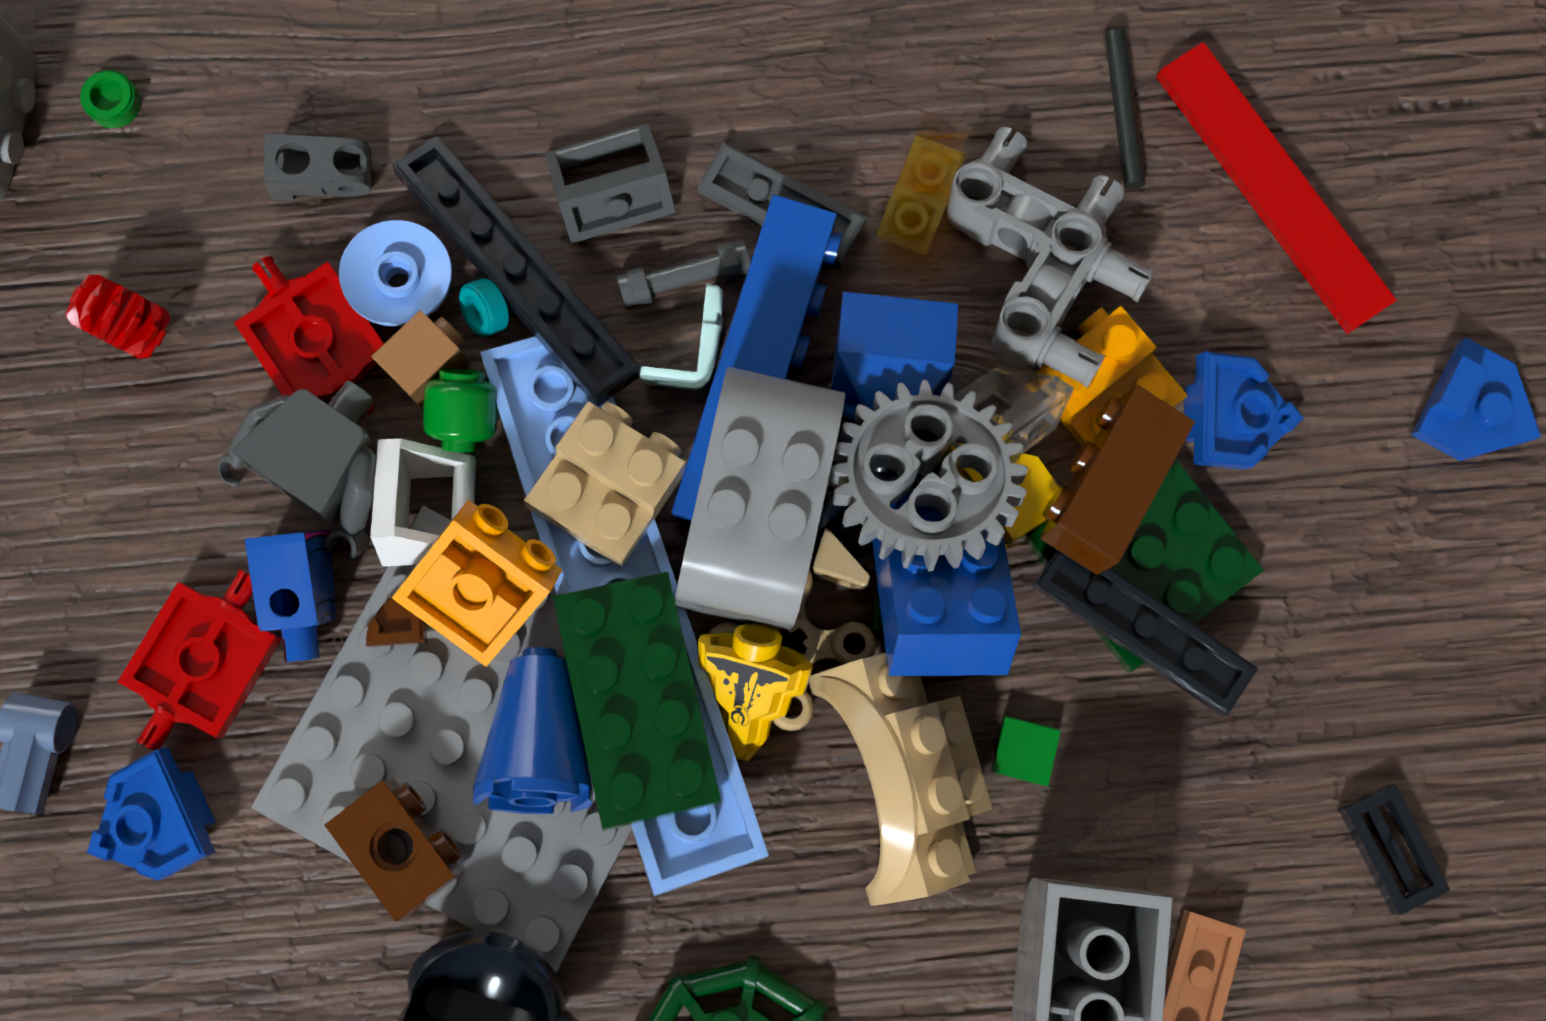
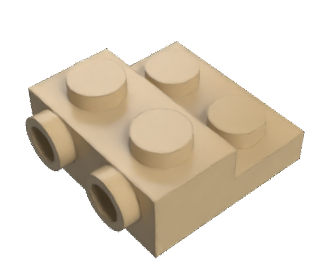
M588 401L557 444L555 457L524 499V504L532 512L622 568L681 481L686 462L678 457L681 454L680 447L668 437L653 432L648 439L630 427L633 423L632 418L620 407L605 402L600 409Z

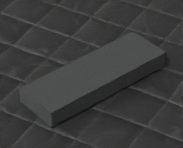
M723 142L698 186L699 194L760 226H763L772 194L837 213L834 232L843 234L834 264L839 268L842 266L866 223L867 217L725 142Z

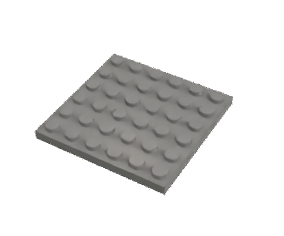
M422 506L410 529L440 535L451 520ZM416 565L388 566L251 808L352 863L324 825L382 780H396L399 786L404 782L409 783L424 801L427 810L421 815L434 833L440 829L444 830L462 854V858L457 863L464 873L425 904L474 931H495L518 938L538 950L555 973H557L632 833V827L627 825L602 831L594 792L591 807L581 811L570 812L571 801L557 802L554 805V814H516L488 809V797L479 805L473 803L474 781L510 661L513 658L522 656V651L530 647L554 649L557 651L558 658L566 660L553 596L557 595L555 587L553 586L551 592L488 666L485 667L428 624V643L382 647L366 646L367 630L372 618L375 617L382 605L395 594L416 567ZM398 828L394 830L387 842L388 852L396 861L405 862L408 860L413 851L411 836L403 829Z

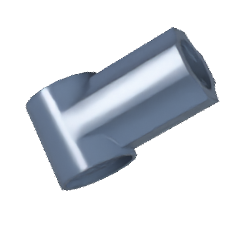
M21 692L11 693L6 698L0 710V742L3 743L0 752V809L32 814L44 813L58 755L68 748L76 730L78 713L75 704Z

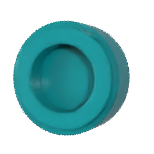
M481 278L461 288L459 295L460 309L466 323L473 332L482 337H487L507 327L509 315L505 299L491 280Z

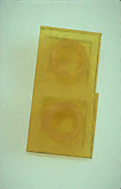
M916 135L876 236L927 256L948 204L954 176L963 166L967 154Z

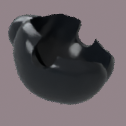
M488 930L466 931L452 935L423 952L415 960L407 977L409 1001L398 1018V1021H579L572 1013L566 1010L565 996L560 980L543 955L518 938Z

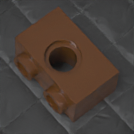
M382 780L324 826L394 921L397 922L409 917L461 876L464 871L457 863L462 858V854L451 837L442 829L434 833L421 815L427 810V807L415 789L407 782L399 786L396 780ZM398 828L405 830L413 841L412 854L405 862L393 859L387 848L389 836Z

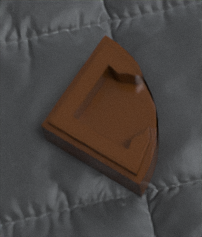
M392 597L382 605L375 617L372 618L366 635L367 647L428 643L427 624L393 600Z

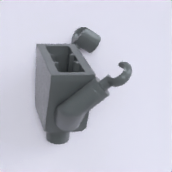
M347 380L328 404L302 388L291 396L283 395L248 409L228 447V453L222 455L218 461L217 469L220 478L229 486H238L241 480L232 476L229 471V464L236 468H241L245 465V467L331 527L337 520L341 528L327 536L325 547L328 551L333 552L340 547L342 538H346L351 545V552L348 555V560L351 561L365 552L369 543L368 535L364 528L367 524L374 498L377 457L374 453L375 445L368 433L359 427L357 423L374 403V399L358 385Z

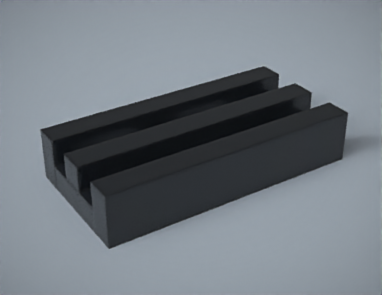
M1387 784L1373 794H1367L1358 798L1359 801L1353 804H1346L1338 808L1391 914L1402 915L1450 891L1396 784ZM1384 803L1427 886L1421 889L1378 807ZM1362 814H1366L1407 896H1402L1361 816Z

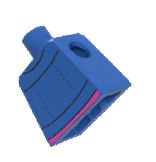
M330 529L245 538L258 627L260 631L281 629L285 662L320 658L317 625L335 620L336 604L332 552L328 551L325 547V540L331 534ZM293 593L298 596L299 608L293 602Z

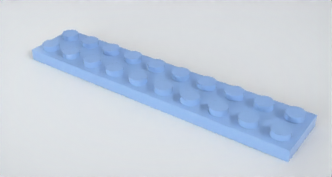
M536 337L480 352L488 381L497 389L496 404L525 497L555 457L556 446L586 403L588 401L591 402ZM614 397L606 401L616 405ZM530 510L539 540L553 551L556 557L555 564L562 569L554 584L557 595L668 571L675 599L677 583L655 519L621 568ZM678 607L676 608L721 802L717 805L631 824L653 896L769 856L707 672L698 666V645L686 610Z

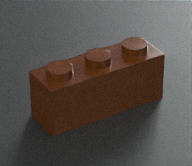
M1138 384L1120 399L1115 395L1111 396L1096 417L1095 424L1101 429L1093 443L1086 441L1070 463L1069 470L1074 472L1075 475L1067 489L1060 487L1045 507L1042 516L1049 521L1039 538L1096 575L1118 564L1195 421Z

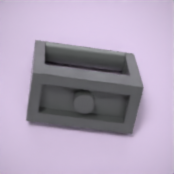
M648 123L544 152L571 244L676 213L667 175ZM644 147L648 160L646 163L565 186L561 170Z

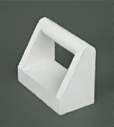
M401 438L378 440L371 540L382 566L417 565L439 537V535L408 529L411 479L453 476L452 520L468 499L475 504V457L460 452L444 451L439 447Z

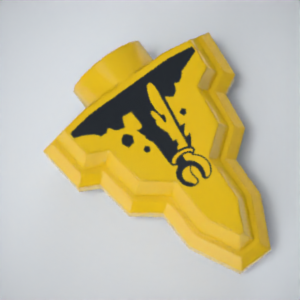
M744 624L735 628L734 634L724 632L704 634L698 639V666L708 674L717 704L721 708L720 713L735 757L744 761H749L767 740L772 720L785 716L790 708L792 698L804 694L813 668V664L806 660L804 654L781 646L782 635L779 631L763 624Z

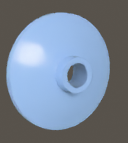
M403 220L383 221L362 230L347 245L339 265L340 286L350 306L365 319L385 326H404L420 310L427 317L431 315L446 298L452 280L451 261L441 240L427 228ZM396 274L408 276L407 283L400 287L390 286L389 280Z

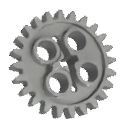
M927 380L922 381L918 395L911 396L903 383H899L894 401H891L882 392H876L873 402L874 411L859 404L856 407L854 416L856 424L843 423L840 438L843 442L836 443L833 460L838 464L831 466L829 482L841 485L834 490L833 504L835 506H849L844 512L843 525L849 527L862 523L863 527L858 543L862 546L875 538L882 541L879 558L882 560L889 556L894 549L902 551V566L906 569L911 565L915 555H922L924 557L928 571H934L939 555H945L954 569L959 568L963 557V549L977 560L982 558L986 548L984 540L996 546L1000 544L1005 533L1002 526H1013L1019 513L1013 506H1021L1026 495V490L1018 484L1023 483L1028 467L1014 463L1019 460L1023 446L1020 443H1004L1008 439L1013 427L1011 423L993 426L991 421L996 407L991 405L980 412L973 409L976 393L972 391L961 402L954 400L953 385L947 383L940 396L932 395L931 387ZM922 429L929 430L939 440L925 442L918 439L913 432ZM960 440L965 443L944 458L938 476L930 473L941 461L946 450L955 441ZM881 467L889 468L899 478L895 481H882L876 478L871 471ZM961 468L974 469L981 474L984 480L977 482L968 481L961 477L957 470ZM918 473L926 476L901 508L895 510L890 507L891 504L899 501L913 489ZM925 506L933 507L942 514L944 519L937 522L926 521L918 515L916 509Z

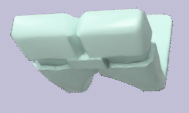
M706 284L697 372L642 366L640 369L642 384L692 391L703 389L708 384L717 360L723 327V290L718 285Z

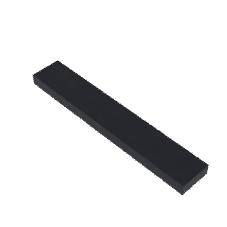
M435 136L392 164L395 175L482 276L491 280L498 287L508 306L595 406L599 407L640 377L641 367L438 136Z

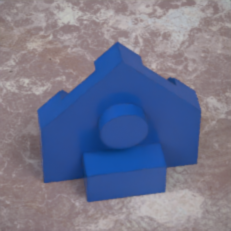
M1464 338L1457 343L1411 433V436L1458 461H1464L1541 438L1516 364L1468 338Z
M1207 351L1196 355L1195 383L1184 387V391L1188 395L1184 398V415L1195 421L1185 440L1194 442L1193 464L1239 470L1252 468L1268 454L1267 451L1284 434L1291 432L1304 419L1292 402H1285L1267 380L1269 374L1256 358Z
M169 747L157 749L110 775L103 797L107 800L99 829L93 831L87 850L88 854L105 861L114 860L136 869L138 874L158 881L168 878L215 853L205 828L216 823L193 771L180 773Z

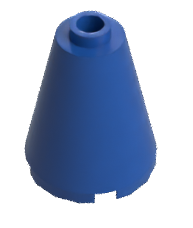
M546 647L526 648L522 651V656L513 658L509 663L474 781L473 803L479 805L488 797V809L516 814H554V805L557 802L571 801L570 812L581 811L591 807L594 791L567 662L562 658H558L557 651Z

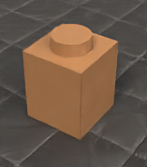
M421 310L371 356L420 407L423 406L425 384L432 379L439 378V370L462 369L468 363V360L459 349V346L465 341L463 337L443 317H440L433 323Z

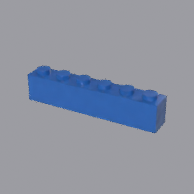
M772 194L671 512L675 520L691 524L727 366L787 380L792 367L802 369L811 340L810 337L803 336L802 332L808 315L818 318L827 289L826 285L818 283L824 264L834 266L843 238V234L834 232L837 213Z

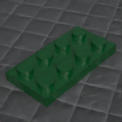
M668 571L553 596L602 831L720 804V793Z

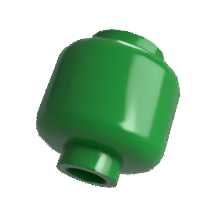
M471 369L439 370V378L428 381L424 387V431L428 436L442 440V450L460 453L476 451V442L486 441L496 433L497 389L493 384L485 380V373L482 371Z

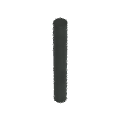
M1117 28L1107 31L1104 34L1124 188L1137 189L1145 186L1146 180L1126 31Z

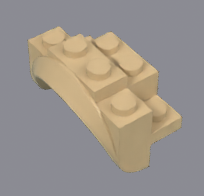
M886 653L862 658L811 675L809 678L811 693L828 701L841 715L855 739L871 782L879 821L880 859L876 875L866 887L869 904L875 906L930 897L970 882L969 875L976 873L962 821L993 808L961 697L957 696L928 703L921 676H889Z

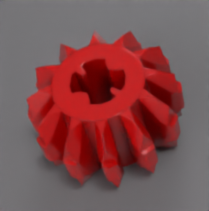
M98 274L87 275L81 285L76 287L69 299L71 303L65 314L71 325L139 359L150 358L156 347H160L167 334L166 329L171 320L166 309Z

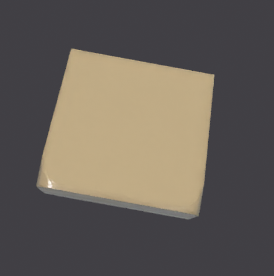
M825 528L811 570L813 577L861 592L867 586L870 575L832 532Z

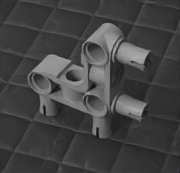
M1000 127L981 159L962 166L956 172L946 209L947 218L958 231L965 233L973 240L985 246L994 244L1025 260V266L1029 268L1022 282L1015 281L1002 307L991 342L992 351L996 358L1003 364L1014 368L1026 367L1028 365L1033 368L1035 366L1041 368L1044 364L1088 388L1103 363L1105 355L1102 353L1098 354L1061 334L1062 328L1060 325L1087 281L1092 283L1093 280H1096L1138 302L1155 270L1152 268L1148 269L1111 249L1112 243L1108 242V238H1106L1105 224L1117 204L1124 197L1125 191L1122 185L1114 180L1106 195L1102 196L1109 177L1103 175L1095 176L1078 207L1075 208L1009 174L1019 157L1027 149L1028 142L1021 133L1016 132L1008 145L1006 140L1010 136L1012 129ZM968 196H973L979 198L980 200H972L969 199ZM1069 245L1075 247L1079 251L1069 250L1065 246ZM1011 329H1023L1031 336L1022 337L1016 335Z

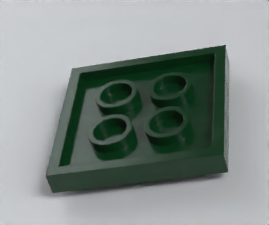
M1176 459L1118 564L1111 567L1193 624L1197 623L1264 571ZM1048 522L1024 539L1044 565H1046L1056 550L1039 538ZM1096 631L1127 673L1133 672L1143 664L1142 661Z

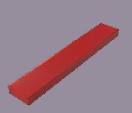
M1204 42L1160 69L1156 76L1157 80L1346 334H1349L1397 301Z

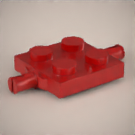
M272 256L261 258L272 275L271 278L264 267L258 261L255 262L252 270L256 273L268 294L257 308L233 323L282 396H291L297 390L303 388L324 401L333 398L347 380L358 385L357 383L360 382L365 373L378 365L371 356L385 343L370 321L359 315L350 306L342 292L339 276L330 263L327 261L306 276L287 281ZM373 405L366 412L368 416L374 411Z
M241 569L238 570L236 577L223 598L206 596L181 582H177L117 681L119 684L141 695L150 708L155 710L140 737L136 740L140 744L146 745L145 747L154 751L161 749L162 744L176 722L192 724L215 738H223L282 639L270 631H260L258 624L243 610L253 594L250 574Z

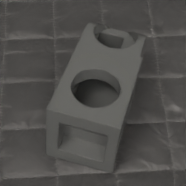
M265 133L264 183L272 200H295V195L326 196V194L343 197L366 195L371 191V147L363 141L351 138Z

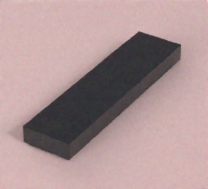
M1056 549L1031 585L1221 717L1228 716L1259 669L1111 567L1096 575Z

